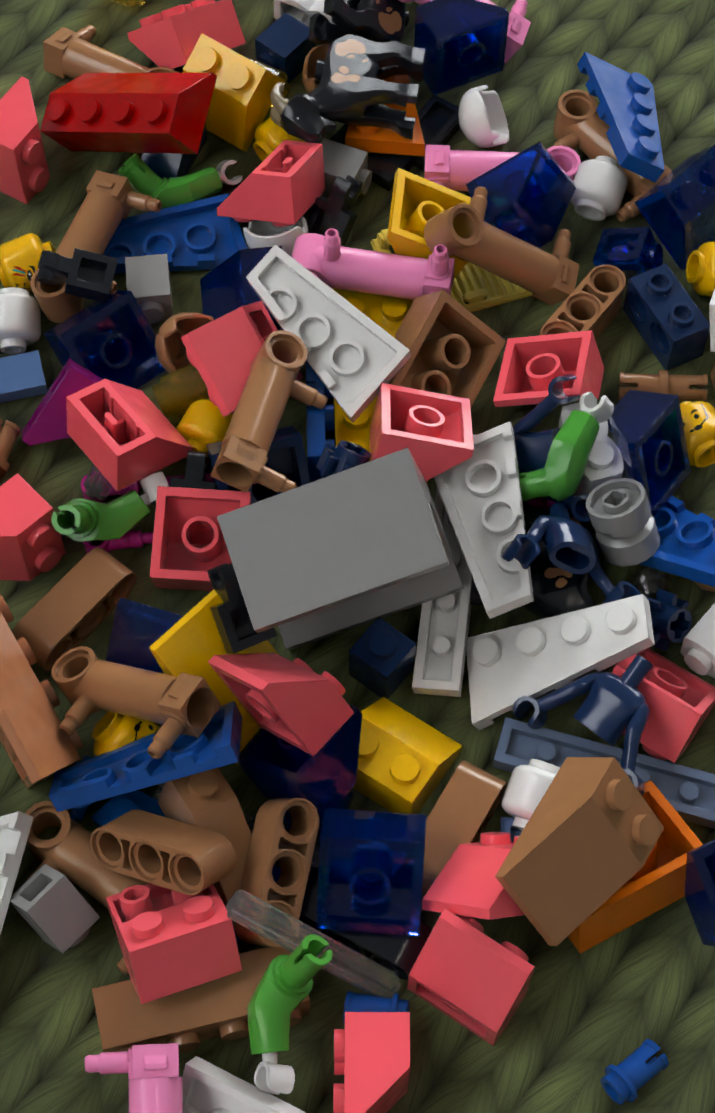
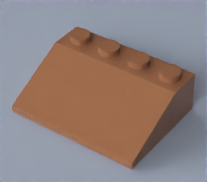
M0 594V741L26 789H29L78 762L81 758L77 750L84 746L76 730L71 736H66L60 732L59 725L61 721L54 710L55 707L60 705V701L47 679L39 683L31 668V665L37 663V659L24 637L18 640L15 639L7 624L13 621L14 617Z

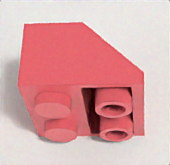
M195 0L185 5L181 4L161 11V13L140 19L141 28L127 33L129 41L156 65L171 69L186 64L201 33L230 49L246 44L232 0H220L217 2L215 0Z
M284 140L217 207V216L232 217L237 222L266 221L278 227L295 225L315 203L316 198L320 197L326 190L323 145L320 143Z
M262 300L241 306L181 337L186 347L189 362L199 371L208 388V396L211 402L219 408L223 417L234 413L250 374L252 361L269 334L278 331ZM300 371L298 373L296 380H300L303 378Z
M103 379L66 397L68 435L116 491L187 457L188 451H193V447L141 390Z
M149 883L146 885L130 886L121 893L106 897L127 970L141 1004L242 971L232 918L214 885L196 895H186Z
M444 909L409 973L407 989L494 1046L525 998L535 966L528 963L529 957L519 947L507 941L499 944L485 935L483 926L474 918L456 916L447 909Z
M345 1012V1029H334V1075H344V1083L333 1084V1113H387L408 1090L410 1074V1012Z

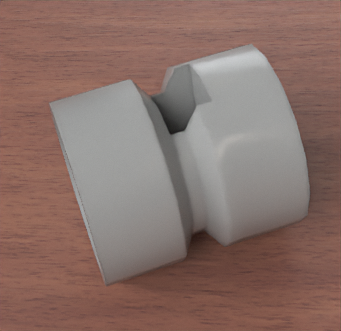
M618 478L604 482L591 491L586 499V509L591 524L596 531V538L605 560L612 565L626 567L642 563L653 556L660 546V535L655 519L651 514V507L643 485L634 479Z

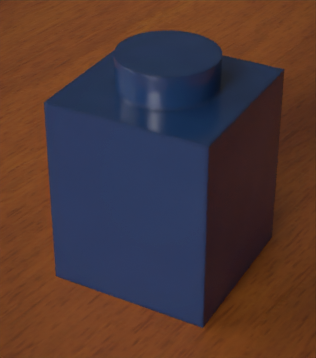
M284 13L255 38L256 63L283 79V84L286 86L303 71L306 55L313 47H316V43L309 40V26L288 13Z
M378 617L349 650V675L379 697L388 699L413 671L416 643Z

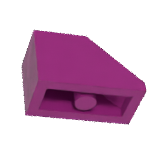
M69 358L22 429V441L31 446L69 438L70 436L67 433L66 397L103 379Z

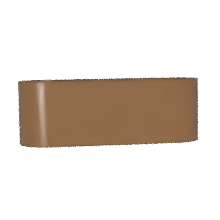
M603 264L596 266L542 326L539 335L592 330L596 340L621 309L626 286L624 273L618 267Z
M96 547L88 552L20 619L12 633L16 640L24 637L37 659L36 664L45 671H51L55 661L62 654L78 647L126 599L135 586L137 575L103 548Z
M462 760L409 848L405 857V863L397 872L396 880L425 895L459 844L474 843L479 840L480 833H483L504 794L507 782Z
M304 798L270 799L259 808L256 815L233 924L238 937L248 944L282 947L288 944L296 933L319 829L317 809L310 801ZM287 810L292 818L291 827L288 832L283 825V817ZM276 861L279 862L281 867V874L277 882L274 881L272 876V868ZM267 911L270 917V925L268 930L263 933L261 919Z
M132 809L95 829L90 838L91 851L102 867L186 895H196L231 874L237 864L236 851L232 843L224 835L139 809Z

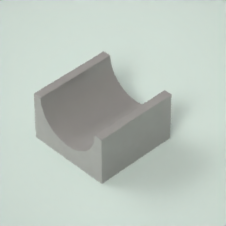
M408 448L217 516L254 631L259 633L278 626L285 647L289 651L375 621L378 617L384 618L464 589L430 489Z

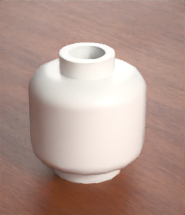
M597 156L596 159H589L580 163L568 195L571 203L575 206V212L586 219L602 221L605 217L616 214L628 185V178L626 173L619 167V163L608 156Z
M23 288L0 289V350L6 354L24 353L27 350V346L35 344L40 339V306L37 300L29 296V292Z
M530 759L528 765H519L514 768L502 800L504 811L514 817L512 827L523 831L560 767L541 760Z

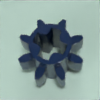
M342 440L337 447L332 446L331 450L324 447L316 468L322 471L320 475L325 478L369 462L371 454L365 448L355 443Z
M658 589L656 599L646 597L650 604L655 643L653 647L667 651L670 641L681 643L690 632L692 616L687 610L688 601L677 598L675 593Z

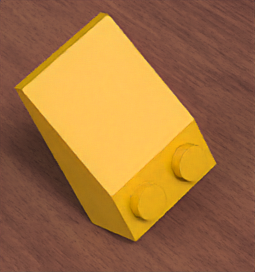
M213 589L156 640L149 649L164 674L178 677L182 672L204 677L221 706L235 701L243 717L239 762H236L240 766L273 734L257 725L208 663L214 655L227 654L210 607L223 601ZM266 640L235 654L278 653L270 642Z

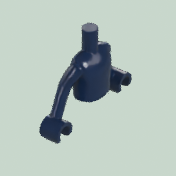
M564 375L554 378L548 387L549 395L513 426L519 473L544 468L553 439L560 429L553 428L540 432L528 431L538 425L559 404L579 400L580 395L568 397L563 391L564 383L568 380L577 379L575 375ZM591 492L580 496L573 494L559 502L550 496L541 497L555 503H564L567 507L571 508L573 516L581 522L590 521L586 509V499Z
M564 503L553 504L549 509L550 515L539 516L527 534L516 535L502 553L504 560L510 562L515 558L519 561L522 568L527 570L540 553L538 544L542 539L550 561L558 568L572 574L588 573L605 594L606 599L604 603L641 594L629 582L620 581L616 587L612 584L600 566L597 548L591 534L582 525L570 520L567 506Z
M637 654L621 677L610 672L590 673L540 699L535 700L530 696H523L514 702L513 714L519 719L524 716L529 708H535L533 716L529 719L528 726L531 729H539L547 720V711L590 691L573 717L613 747L625 732L621 767L627 776L633 779V784L643 796L645 785L643 780L635 774V766L641 735L649 718L650 708L646 704L645 697L637 688L654 666L648 660Z

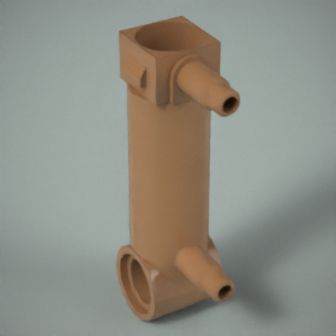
M87 25L77 32L62 27L43 41L44 70L63 79L66 76L75 79L84 73H178L176 71L177 68L145 67L90 43L96 35V29L92 25Z
M579 89L564 92L559 97L553 127L554 137L557 141L554 142L553 146L561 145L571 149L579 148L590 159H596L597 156H608L618 162L606 134L610 127L604 120L599 118L596 111L598 104L594 96L590 95L587 91ZM619 165L628 178L626 191L633 197L622 208L617 210L616 217L619 221L625 222L641 212L653 218L676 203L682 179L669 167L664 165L665 170L655 183Z
M96 170L86 188L87 196L55 253L73 258L74 250L77 248L103 255L121 220L127 219L132 208L157 213L161 210L162 202L159 199L152 198L150 195L134 192L128 177ZM38 268L32 275L30 285L44 316L56 323L67 322L77 317L82 311L83 298L66 294V282L48 285L37 281ZM115 281L112 283L110 295L117 292L118 285Z
M479 186L475 188L470 205L465 203L457 204L431 217L424 227V238L431 252H433L436 245H445L449 256L455 255L532 292L533 297L550 305L566 300L575 289L580 264L568 259L571 247V232L568 229L558 231L553 253L550 254L485 222L484 218L488 203V191L485 187Z
M285 330L270 333L252 361L250 374L222 441L221 452L210 475L247 493L252 484L256 485V483L275 492L282 493L296 488L295 482L265 466L269 449L289 397L318 409H323L328 400L327 396L319 393L317 389L296 380L300 369L307 360L308 351L301 338L294 333Z
M79 646L65 652L55 661L51 670L53 680L72 705L59 725V730L62 734L71 736L77 728L82 726L90 714L99 710L163 724L154 735L153 742L147 748L148 754L154 759H160L167 750H170L181 734L198 738L221 707L220 702L204 677L182 672L177 677L100 660L89 647Z
M52 801L36 803L26 811L25 814L34 817L26 843L35 859L42 862L31 876L46 864L64 874L106 908H108L106 897L121 893L130 886L149 884L148 882L102 867L91 851L90 838L92 833L70 818L67 810L57 812ZM58 826L61 828L59 834L52 839L41 840L38 838L41 831L46 827ZM122 957L117 963V968L123 974L129 975L124 957Z

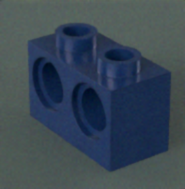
M665 263L630 278L623 310L663 368L671 370L703 356L710 332V323L668 265Z

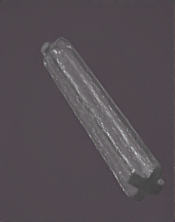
M237 890L232 898L228 900L226 910L228 911L227 916L229 919L290 952H293L307 935L316 934L323 937L329 945L318 955V958L326 950L332 949L333 954L331 961L322 969L370 995L393 998V994L399 992L401 984L396 973L249 892Z

